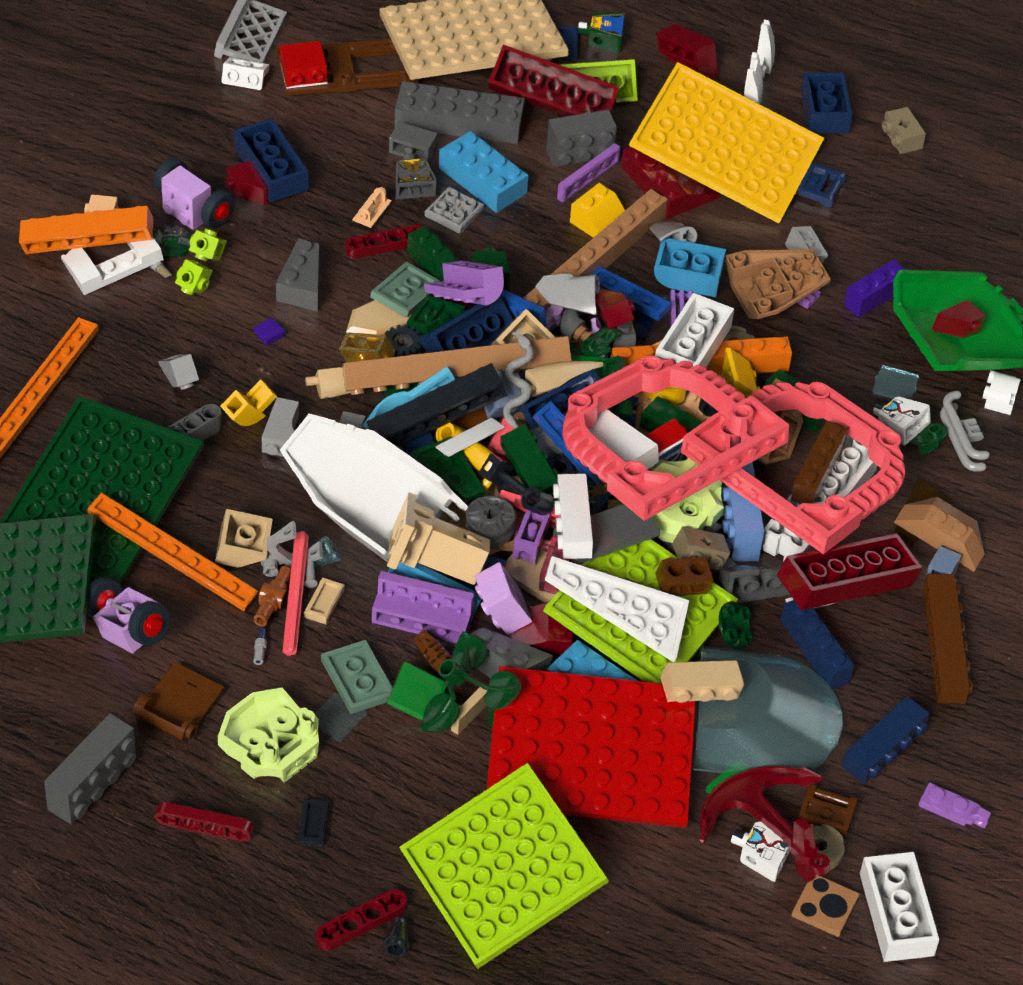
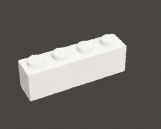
M558 474L557 484H553V498H558V501L554 502L555 515L560 517L556 518V532H561V535H557L558 549H562L563 559L592 558L593 539L586 474Z

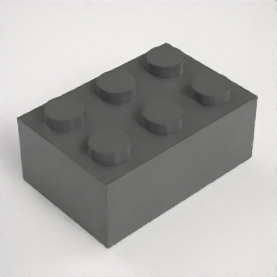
M603 110L549 119L546 151L553 167L591 161L615 143L616 125L610 111Z

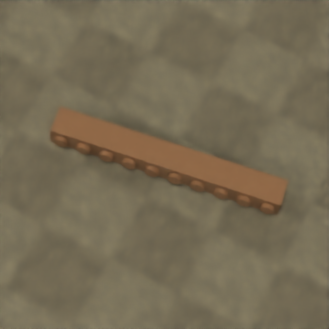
M650 189L551 275L571 274L579 277L591 275L599 266L606 269L648 233L651 225L665 218L668 199ZM536 287L523 298L545 308V310L551 306Z
M568 336L530 341L534 352L532 359L529 363L515 369L513 373L521 375V370L553 363L571 362ZM519 342L343 363L345 392L351 391V395L364 394V389L373 388L374 392L387 391V386L395 385L396 390L410 388L409 384L418 383L420 385L446 366L454 378L465 376L490 363L493 364L496 371L504 372L506 366L511 361L524 356L526 351L520 347Z

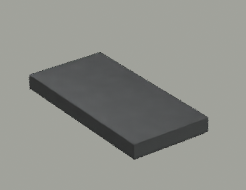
M619 505L590 516L593 539L592 558L571 560L579 565L660 536V529L651 517L644 521L626 505ZM554 528L553 535L556 539L557 535H561V532H556V528Z

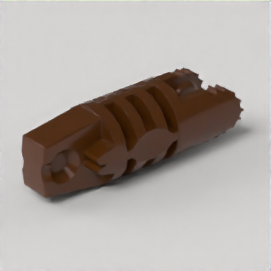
M423 629L414 638L422 655L436 672H438L439 666L444 660L452 659V656L440 641L428 631Z

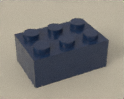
M803 73L800 92L807 129L814 133H849L852 111L844 73Z

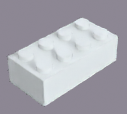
M693 293L656 349L655 357L661 360L673 359L674 364L681 361H689L693 363V366L703 365L707 367L731 329L734 308Z
M914 852L864 857L860 877L884 962L934 956L939 943V937Z

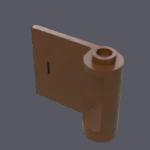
M174 662L150 696L144 693L137 699L132 714L185 742L195 736L198 725L221 695L224 686Z

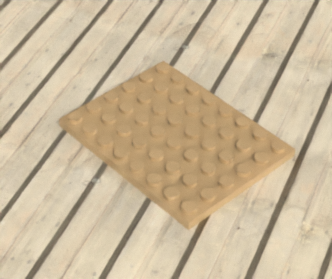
M427 0L425 2L407 3L406 5L399 6L391 5L380 8V17L410 80L492 68L496 64L503 44L544 60L568 56V48L542 0Z

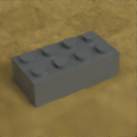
M109 714L44 781L47 809L71 825L78 818H82L88 807L94 801H98L101 798L104 790L118 780L120 773L134 763L136 759L134 728Z

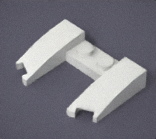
M764 19V23L761 25L757 53H752L744 91V97L758 104H761L763 78L765 73H771L775 57L774 35L769 20Z
M153 238V240L128 242L127 244L131 248L130 251L96 266L83 248L71 249L66 255H62L61 259L83 295H86L162 261L163 256L161 248Z

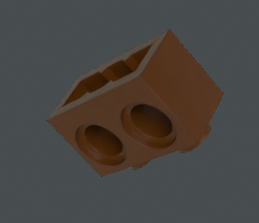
M706 557L667 558L661 560L655 572L660 591L674 596L707 594L714 581Z

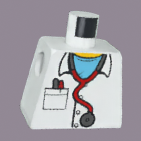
M895 397L887 405L878 402L873 409V413L878 416L880 422L900 435V444L904 446L931 423L930 405L903 397Z
M755 822L750 834L736 828L731 839V843L743 847L740 858L743 864L771 881H776L791 850L789 844L762 822Z

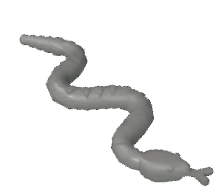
M519 329L512 334L518 337L519 345L526 351V354L511 361L504 371L506 380L523 390L520 396L511 399L503 408V416L513 429L518 428V425L510 414L511 409L528 401L532 393L530 384L513 374L515 369L529 363L534 354L529 339L526 336L520 335Z

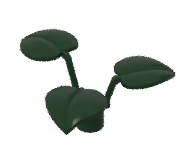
M462 631L455 646L452 659L444 660L438 669L439 674L446 680L444 685L448 688L450 696L442 693L434 696L429 701L419 729L426 732H440L455 723L460 713V706L454 702L456 696L452 685H461L467 679L482 689L487 690L484 702L489 708L500 710L507 707L518 696L521 690V682L514 674L507 671L497 672L492 675L489 686L469 676L467 673H471L472 669L478 668L484 662L487 655V647L480 639Z

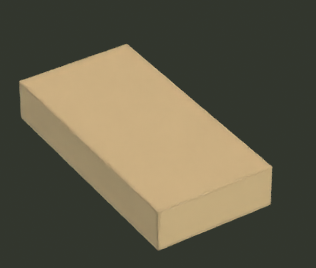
M322 577L304 611V618L326 625L345 590V584Z
M480 687L460 707L459 716L451 726V731L458 735L487 706L484 702L487 690Z

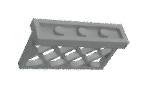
M237 0L217 40L214 57L222 59L223 55H227L232 58L264 63L287 12L255 0ZM249 8L259 9L260 12L252 13ZM269 15H276L280 18L271 20ZM264 17L266 22L259 23L256 18ZM251 20L253 25L246 26L243 21ZM270 26L272 32L265 33L262 28ZM258 30L260 34L252 36L250 31ZM245 33L247 38L240 39L237 34ZM264 39L266 44L259 46L256 41ZM251 42L254 47L246 49L244 44ZM239 46L241 50L234 51L230 47ZM258 52L260 59L251 57L250 54Z

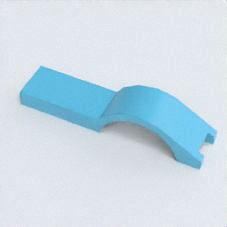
M446 366L411 391L394 393L384 398L375 407L366 421L456 379ZM366 421L362 425L365 430L369 429Z

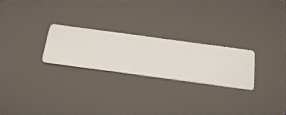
M489 418L437 445L435 448L450 457L503 429L504 426L495 419Z

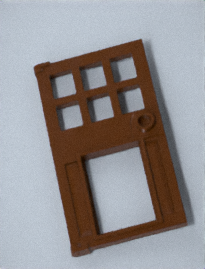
M383 39L321 44L323 53H327L328 58H325L326 65H330L331 69L327 70V78L332 77L333 83L287 89L280 65L279 48H275L285 96L326 92L347 93L362 89L399 87L402 81L418 83V79L410 80L406 70L354 74L351 61L353 57L398 54L392 40Z

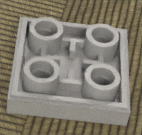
M448 187L425 210V217L461 234L484 210V204Z

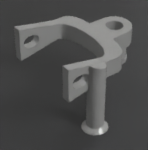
M294 521L267 538L266 560L261 561L263 574L267 577L276 576L278 574V566L282 564L289 567L292 565L293 554L283 549L279 543L296 538V523ZM317 542L307 550L306 581L304 582L306 588H314L318 585V582L315 581L314 561L323 558L321 542Z

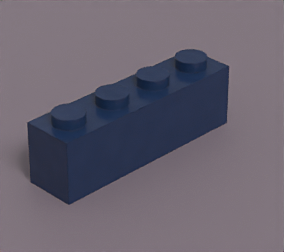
M794 600L784 603L780 621L827 689L831 691L850 683L854 665L814 608L801 610Z
M909 697L904 698L845 752L842 768L863 784L867 783L871 778H877L886 764H892L902 749L904 751L907 750L917 735L922 736L929 727L927 722L930 713Z

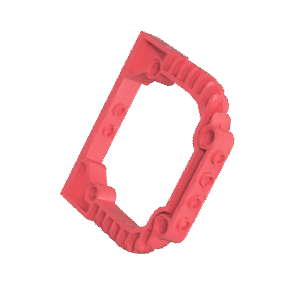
M647 356L570 395L562 434L565 446L572 453V456L575 459H579L585 467H589V470L593 474H597L603 482H607V490L645 521L788 443L789 424L753 396L745 398L743 393L737 392L734 386L727 384L722 377H717L714 371H707V368L703 365L693 366V363L689 361H681L674 364L673 359L661 360L655 356ZM668 387H676L698 395L729 419V431L736 436H740L741 443L721 454H717L710 460L675 478L670 473L648 471L641 462L624 461L593 436L588 429L596 424L599 413L641 391L652 393Z
M787 382L777 383L776 386L772 384L766 385L745 397L753 396L774 413L782 410H798L810 418H824L847 427V435L868 448L867 454L869 459L881 468L875 476L846 497L832 495L826 499V503H802L798 507H795L742 468L720 479L721 482L822 554L859 528L862 519L868 517L871 512L876 511L879 506L884 505L888 499L893 498L900 490L905 477L903 455L899 448L901 443L900 435L826 384L813 382L808 385L798 382L795 386H792ZM717 412L684 435L681 453L699 465L739 444L740 436H736L729 431V419L720 412Z

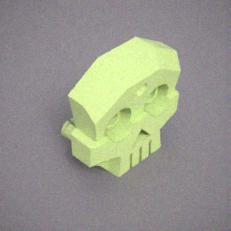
M689 458L677 462L661 459L650 471L670 473L676 478L697 467L698 464ZM718 480L652 516L651 518L660 529V536L657 537L662 541L673 543L682 526L703 530L705 526L711 527L723 516L722 482Z
M283 687L252 692L226 712L218 734V746L228 756L241 762V769L253 779L260 776L279 777L285 783L293 774L295 775L300 769L307 766V763L317 758L319 719L306 707L299 708Z

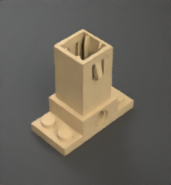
M408 492L390 532L387 566L396 570L399 562L415 568L416 564L420 563L475 585V575L481 572L490 553V540L435 518L434 510L417 504V495Z

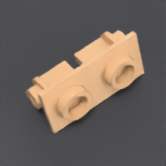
M383 187L374 190V193H372L355 215L353 221L370 228L373 227L392 202V200L386 198V190Z

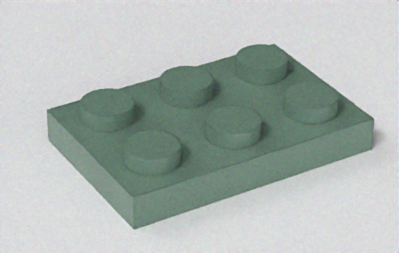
M405 262L375 287L370 297L399 315L408 318L426 295L433 296V294L425 292L424 284L439 282L440 280Z
M366 640L321 654V661L350 714L387 703L392 686Z

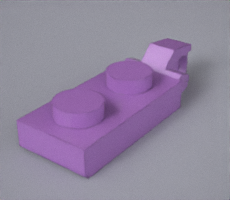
M930 782L919 802V807L963 826L966 824L972 825L973 823L985 828L991 815L989 811L981 808L977 803Z

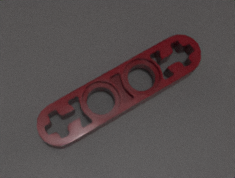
M411 225L348 238L345 242V253L351 258H360L405 249L408 245V234L423 226ZM399 237L402 240L395 242L392 241L391 238ZM373 241H378L381 244L378 246H374L370 243Z
M167 802L158 805L154 816L158 823L165 826L242 842L250 840L254 829L253 823L244 818Z
M398 889L387 891L322 924L316 931L317 945L323 950L335 949L400 916L406 910L407 897L405 893ZM391 900H394L395 902L400 901V905L397 906L395 903L391 904ZM374 909L380 915L372 919L366 916V912ZM347 921H354L358 926L353 930H348L344 928L343 924ZM327 934L328 936H332V939L329 940L327 937L323 938V935Z

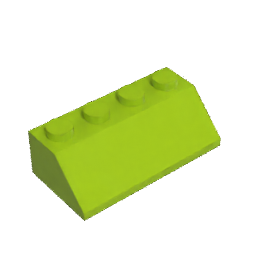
M635 59L561 65L620 87L616 102L638 101Z

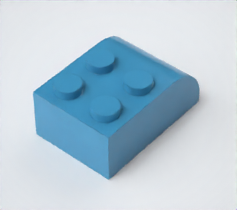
M665 238L660 244L654 267V275L662 285L670 289L684 290L685 292L691 290L695 294L716 297L723 271L726 249Z

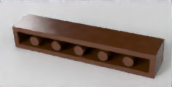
M926 574L923 595L937 703L966 704L968 694H972L973 683L972 680H968L970 661L966 660L965 657L968 646L967 641H963L965 623L961 622L960 619L962 616V603H958L960 586L956 584L954 574Z

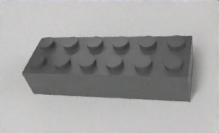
M402 81L395 107L394 128L398 122H402L438 134L461 137L471 131L482 140L518 144L525 98Z

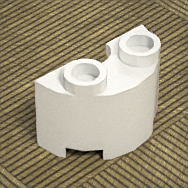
M990 370L987 383H990L991 386L986 385L983 398L987 399L984 408L1011 415L1021 379Z

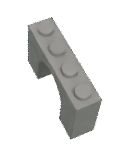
M276 398L262 435V452L283 456L280 449L295 432L294 429L299 418L298 401ZM343 411L339 423L350 424L356 428L364 429L362 425L365 423V416Z

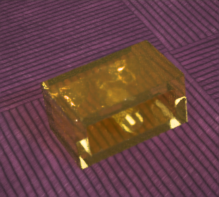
M346 332L339 349L346 363L391 358L395 353L386 335Z

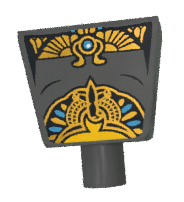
M409 153L403 156V160L396 162V200L436 196V178L427 159H416L414 154Z

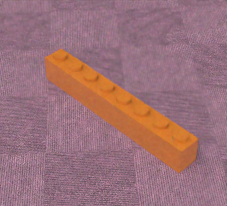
M788 337L722 341L706 367L707 371L712 370L717 376H721L725 349L731 348L750 361L751 368L756 373L776 372L778 369L789 371L792 351ZM659 345L612 348L611 358L614 356L623 357L626 367L644 357L655 356Z

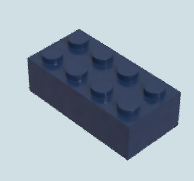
M273 118L234 130V149L243 163L250 161L267 187V199L269 202L309 190V171Z
M499 296L495 302L489 305H472L419 337V340L427 353L490 346L513 319L502 298Z

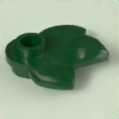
M604 327L595 332L592 337L585 339L580 346V351L583 355L590 357L607 354L611 351L609 344L622 334L616 329Z
M940 423L929 424L907 444H919L921 456L931 453L938 448L939 443L945 440L947 435L946 427Z

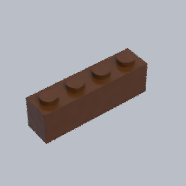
M829 420L826 421L794 482L790 501L800 505L802 503L815 504L845 446L848 432L847 427Z

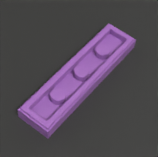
M614 143L558 184L557 199L562 203L617 164L619 162L620 146Z

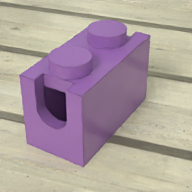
M526 511L514 540L513 559L518 560L520 557L523 561H529L530 564L535 565L549 530L551 512L541 516L531 511ZM532 520L540 521L542 523L540 528H537V524L532 523Z

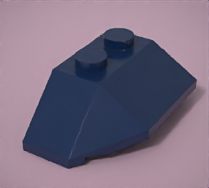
M592 369L520 407L530 428L535 429L539 427L532 417L550 401L561 413H564L568 410V398L570 395L600 379L595 369Z

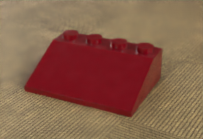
M631 146L623 149L622 169L644 193L652 189L668 199L665 215L667 219L720 198V194L717 191Z

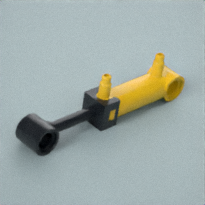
M448 423L437 428L436 439L441 441L449 437H455L466 430ZM476 442L461 450L468 463L484 477L481 484L485 492L488 491L492 483L503 486L505 482L522 495L521 504L524 509L541 516L547 515L552 510L554 500L550 494L534 487H525L510 475L514 466L505 459L496 456L481 443Z

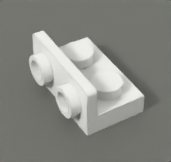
M229 57L223 63L222 83L261 90L263 88V79L269 72V64Z

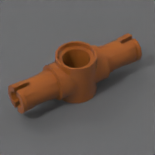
M282 566L274 580L270 581V583L265 582L262 585L258 597L260 607L254 615V623L256 625L266 626L272 613L276 612L277 609L282 610L284 608L289 593L287 585L290 581L291 568Z

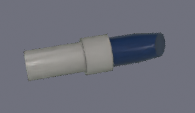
M263 627L259 628L254 645V663L256 665L263 664L264 652L267 647V630Z

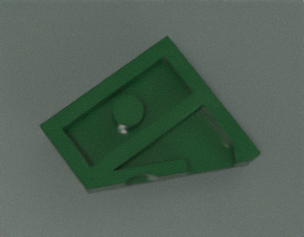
M426 295L407 320L408 328L410 329L413 326L415 331L419 330L426 334L464 311L465 306Z

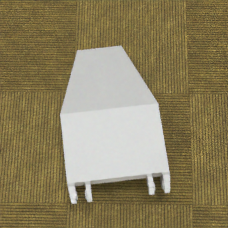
M308 414L280 449L314 504L349 535L385 561L388 559L390 532L408 492L417 495V504L434 510V517L438 519L443 513L456 522L460 519L455 512L447 508L451 502L455 503L461 510L466 511L468 508L443 479L373 430L356 428L354 425L337 423L335 420Z

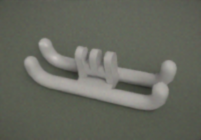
M952 391L943 399L944 407L940 411L942 423L946 427L948 436L963 466L974 472L985 471V463L972 462L968 457L970 456L976 460H986L989 458L990 454L988 451L975 450L970 443L980 441L984 436L980 432L981 429L977 425L976 419H959L956 413L958 405L952 403V401L960 399L961 393L959 391Z

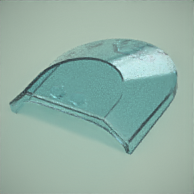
M705 645L700 646L698 652L700 662L737 660L744 686L738 699L730 701H698L697 738L693 768L695 771L723 773L724 771L742 772L764 766H785L798 769L800 767H811L814 769L827 760L829 753L836 748L839 742L843 717L841 706L835 693L821 676L809 667L779 655Z

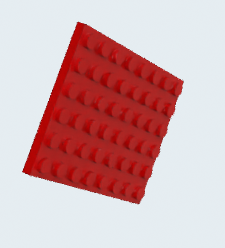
M499 666L498 672H511L520 680L521 690L507 707L494 711L487 789L528 763L563 815L687 827L695 701L683 703L667 702L663 685L660 683Z

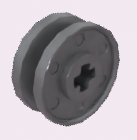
M484 496L470 503L466 509L467 531L489 539L490 547L503 545L512 538L515 529V511L507 500L497 496Z

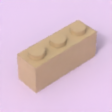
M737 660L667 663L661 675L667 702L730 701L738 699L744 686Z

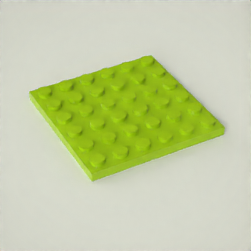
M652 539L584 562L581 566L660 591L655 572L661 560L667 558L677 559V557ZM714 582L707 594L677 596L689 600L675 662L667 659L561 590L548 602L543 612L642 681L662 684L661 675L666 664L689 662L718 627L721 607L729 601L737 603L738 599Z
M528 763L399 847L477 969L609 882Z

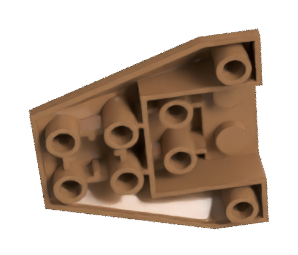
M813 249L744 250L725 255L731 288L748 319H760L779 314L830 283L831 280Z

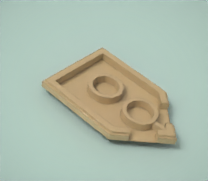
M373 300L352 310L346 334L353 336L361 334L367 335L371 339H379L385 335L387 330L390 331L391 327L396 329V325H401V328L404 327V324L407 325V320L410 316L405 318Z

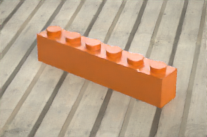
M148 206L116 208L114 210L93 211L81 214L73 213L71 215L38 219L31 218L20 221L19 243L25 254L153 240V216Z

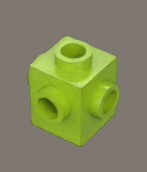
M207 228L204 231L196 230L190 239L191 246L189 251L196 253L195 257L207 261L208 258L220 261L227 240L217 237V232Z
M185 259L183 266L177 272L175 284L181 286V291L189 295L194 293L203 294V291L209 285V278L213 270L196 261Z

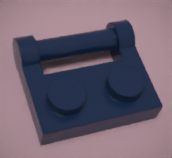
M812 162L797 189V195L821 202L824 207L830 208L834 203V197L840 185H843L846 180V175L840 171ZM827 180H833L828 192H821Z

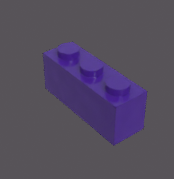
M895 259L848 286L844 306L858 318L893 297V279L899 270L907 269Z

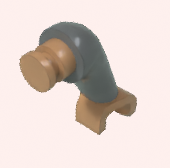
M563 308L564 313L560 322L561 334L564 337L568 336L570 341L575 339L578 342H583L585 339L592 337L594 333L592 331L587 332L588 328L585 327V321L580 318V316L587 313Z

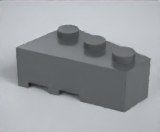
M298 238L276 282V301L318 312L319 243Z
M484 627L470 633L471 636L484 642L487 647L486 658L476 669L490 678L499 671V666L547 671V668L551 665L553 655Z

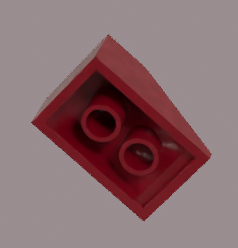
M548 602L528 607L532 622L517 631L507 635L502 628L498 629V633L553 655L552 659H558L572 645V631L543 612Z

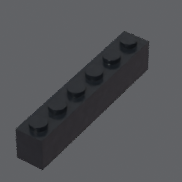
M490 363L431 392L418 396L403 405L397 406L386 413L375 416L373 419L366 421L369 430L375 431L390 443L399 447L507 396L500 376L493 364Z

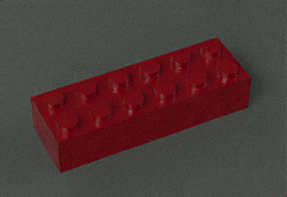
M504 44L488 82L489 89L507 96L525 98L524 102L564 117L609 110L611 114L620 87Z
M896 533L834 546L824 554L818 550L789 555L784 560L777 573V577L801 610L910 587L921 571L922 566Z

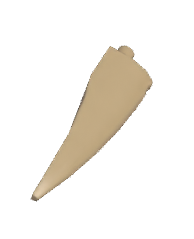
M560 362L528 369L525 371V380L531 386L532 393L530 398L548 393L592 369L602 368L603 362Z
M341 367L317 370L315 376L305 378L306 386L316 385L320 399L351 393V391L345 392L343 370Z

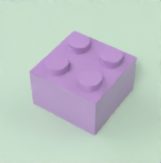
M500 562L475 575L478 584L475 586L479 597L484 601L481 603L482 609L487 616L492 615V621L497 629L502 628L509 635L532 622L521 589Z

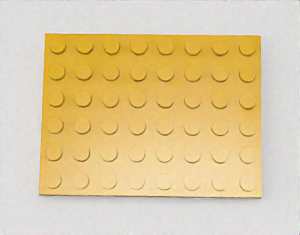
M677 62L629 146L755 212L780 223L824 138Z

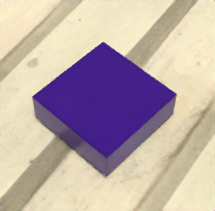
M272 318L254 327V333L266 345L285 336V330Z

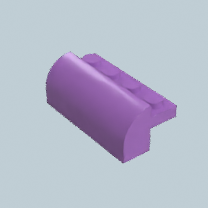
M463 260L442 263L444 281L424 284L425 292L433 294L434 297L489 305L495 302L502 293L504 286L503 267Z
M381 571L378 577V594L372 607V623L419 634L424 629L436 639L457 644L462 631L469 633L475 609L474 593Z

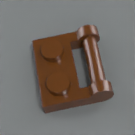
M815 784L809 785L798 819L803 817L813 826L829 825L835 828L841 835L846 836L858 798L853 796L848 798L817 788Z

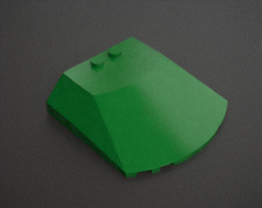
M899 270L893 279V310L935 371H982L1023 367V308L1014 298L1009 300L1003 295L1002 291L1004 289L1000 285H997L995 288L986 281L988 276L982 272ZM965 300L970 301L986 315L980 332L966 338L932 330L938 312Z

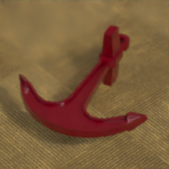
M785 766L758 767L730 776L718 784L703 803L700 815L701 844H705L713 831L718 816L723 811L732 808L744 809L790 845L791 853L795 858L797 874L806 883L814 880L815 875L827 874L830 870V859L824 854H819V848L815 845L812 826L801 817L794 821L793 830L763 796V792L772 785L800 784L801 787H806L821 782L822 776L805 767L798 769Z

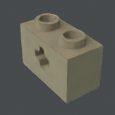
M908 107L885 112L882 129L884 133H887L892 145L897 148L900 154L923 149L926 133Z
M682 526L672 543L677 559L692 556L706 557L710 569L720 570L730 555L723 534Z

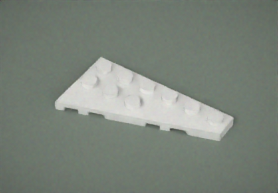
M551 557L545 581L667 659L675 662L689 600L566 560Z

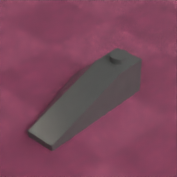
M740 565L728 566L719 570L718 586L738 599L737 603L790 595L777 577V573L780 570L778 568Z

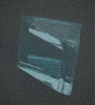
M327 536L317 541L322 543L323 558L314 561L315 567L341 560L334 542Z

